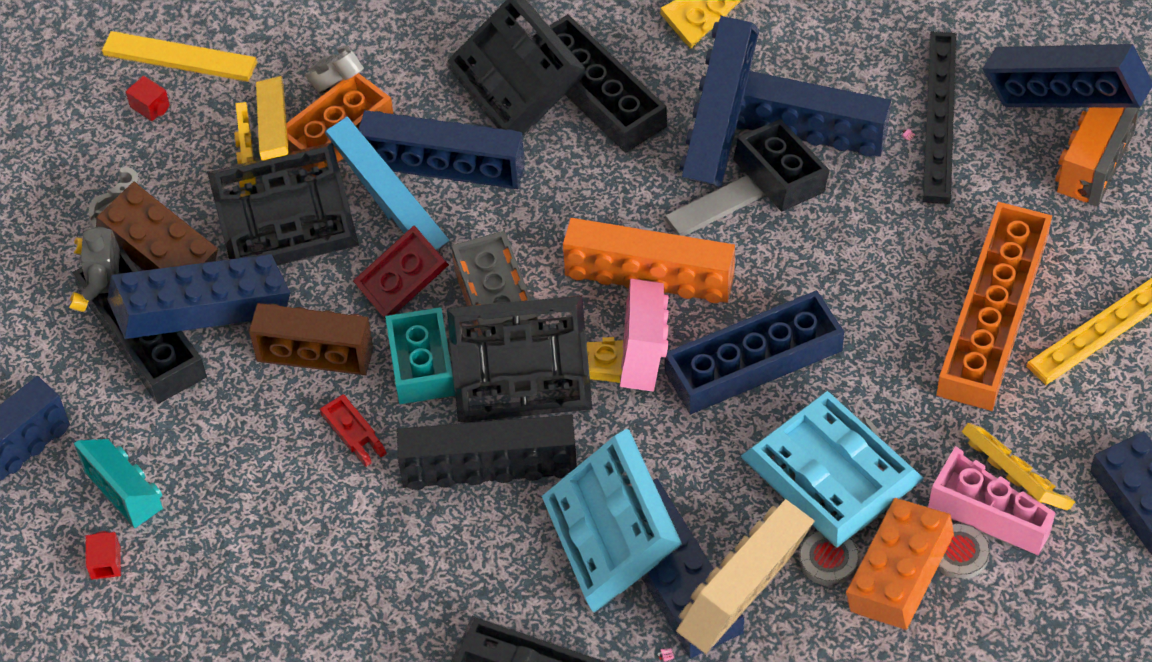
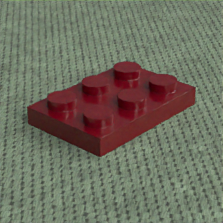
M414 225L358 275L353 282L383 318L386 319L385 316L395 315L445 270L449 264Z

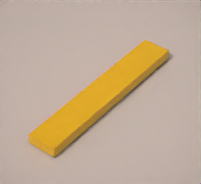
M114 31L110 32L102 49L104 56L249 82L257 64L256 57Z
M279 76L256 82L259 153L263 161L288 154L284 84L282 77Z
M1152 278L1028 361L1026 367L1047 385L1152 313Z

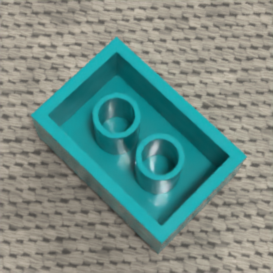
M442 308L385 316L399 405L455 396Z

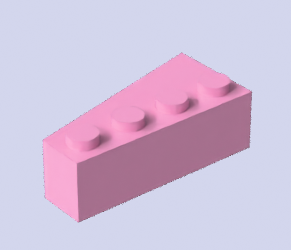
M630 279L625 311L624 350L621 363L620 387L654 392L660 358L666 357L668 340H666L668 334V295L664 294V283Z
M955 446L932 486L928 507L949 513L953 520L974 526L979 531L1039 556L1050 535L1055 512L1024 491L1021 493L1010 487L1009 481L1001 476L996 478L985 470V465L977 460L972 462L963 456L964 451Z

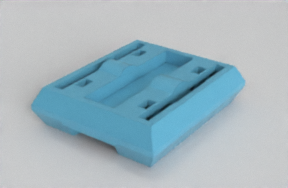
M828 391L824 392L741 455V458L784 499L815 520L813 526L836 548L889 509L894 498L900 499L923 481V477ZM827 418H828L829 420H831L833 423L830 424V423L827 421ZM783 463L786 464L784 469L780 467ZM878 464L884 469V471L878 468ZM793 472L795 473V481L789 477ZM821 500L825 501V509L819 504ZM836 511L837 515L833 517L831 513Z
M625 429L612 437L542 495L584 597L593 612H596L621 594L682 545L629 429Z

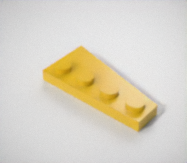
M674 0L663 6L660 14L691 49L713 28L715 22H719L720 16H726L741 0Z
M246 102L236 103L238 131L234 132L236 148L240 147L241 152H236L237 164L254 161ZM256 177L239 181L240 188L245 187L244 184L246 183L256 184ZM245 190V193L240 194V197L248 196L250 192Z
M602 337L601 342H587L590 379L620 383L624 350L623 340L615 341L614 337Z
M967 423L961 431L970 439L968 444L980 453H986L989 456L987 461L999 470H1005L1008 473L1006 478L1018 487L1023 486L1028 491L1027 494L1040 503L1043 502L1064 510H1069L1074 505L1075 501L1068 495L1064 496L1053 492L1056 486L1048 479H1044L1034 472L1030 473L1033 467L1015 455L1010 457L1009 455L1012 451L984 428Z

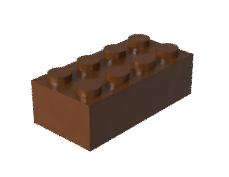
M134 181L96 218V227L100 226L111 229L119 247H122L131 261L144 271L216 261L218 251L216 246Z
M257 303L249 329L257 362L367 375L374 349L368 317L359 314L334 313L329 310L316 311L303 307L292 308L277 304Z

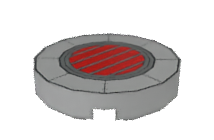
M953 523L954 535L937 570L947 577L970 579L980 574L987 566L990 555L989 542L984 534L974 526L964 523Z
M817 531L810 534L803 541L799 550V562L804 575L811 581L824 586H833V584L847 582L855 574L859 565V552L851 538L836 548L825 536Z

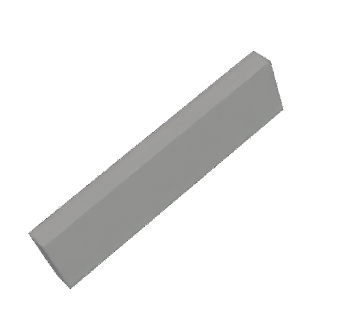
M746 175L665 215V220L677 235L686 236L766 195Z

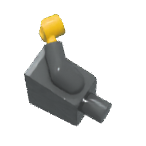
M100 226L85 230L83 238L76 237L74 240V244H77L74 253L81 255V265L87 286L82 290V294L72 293L70 298L72 302L69 308L80 312L86 310L88 301H92L100 293H108L111 275L119 273V245L113 231Z

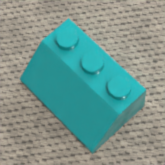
M109 439L78 440L74 443L85 474L134 529L163 509L160 500L163 497L161 491L155 483L149 484L145 480L146 476L137 464L132 466L129 463V457L121 446L115 447Z

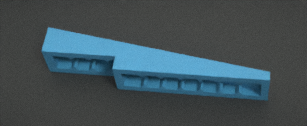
M348 116L325 131L330 141L389 220L392 218L404 234L415 225L437 251L446 246L450 241Z

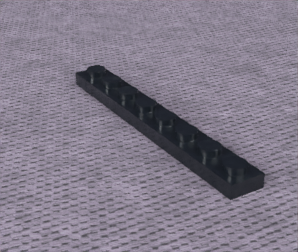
M930 31L923 202L950 204L957 38V33Z

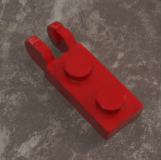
M344 394L319 409L322 417L350 451L356 454L365 467L372 464L369 454L362 447L369 442L375 453L380 457L387 454L385 447L376 437L375 431Z

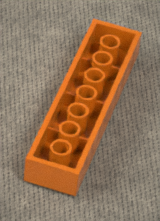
M1002 202L997 203L939 376L936 396L993 411L1049 236L1052 215Z

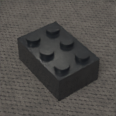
M782 119L739 136L737 139L733 160L781 212L825 192L830 170Z

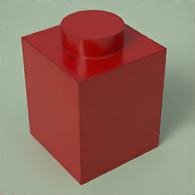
M142 76L125 91L129 107L150 121L164 115L170 106L167 91L145 76Z
M100 531L96 534L86 535V568L91 580L121 576L120 543L116 532Z

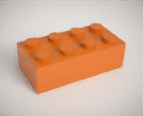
M359 73L347 80L343 79L286 123L288 153L331 143L325 131L347 116L359 129L365 110L394 114L391 97ZM334 146L337 162H339L343 157ZM322 161L301 167L308 172L312 171L311 168L317 166L319 169L325 168V164Z
M894 498L846 591L850 611L907 630L954 535L951 515Z

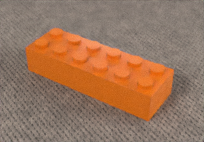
M570 218L563 242L565 276H570L574 280H594L603 285L611 283L624 285L628 289L630 279L664 283V293L677 294L686 299L692 297L706 299L711 303H728L734 280L735 244Z

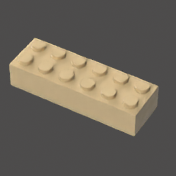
M785 499L778 508L773 505L763 517L765 522L763 523L759 520L749 533L751 537L749 538L745 535L735 548L736 554L732 551L729 552L720 565L723 568L719 569L716 567L706 580L707 586L701 583L691 596L694 603L689 602L679 615V618L683 621L676 632L705 654L709 652L789 561L815 522V520Z

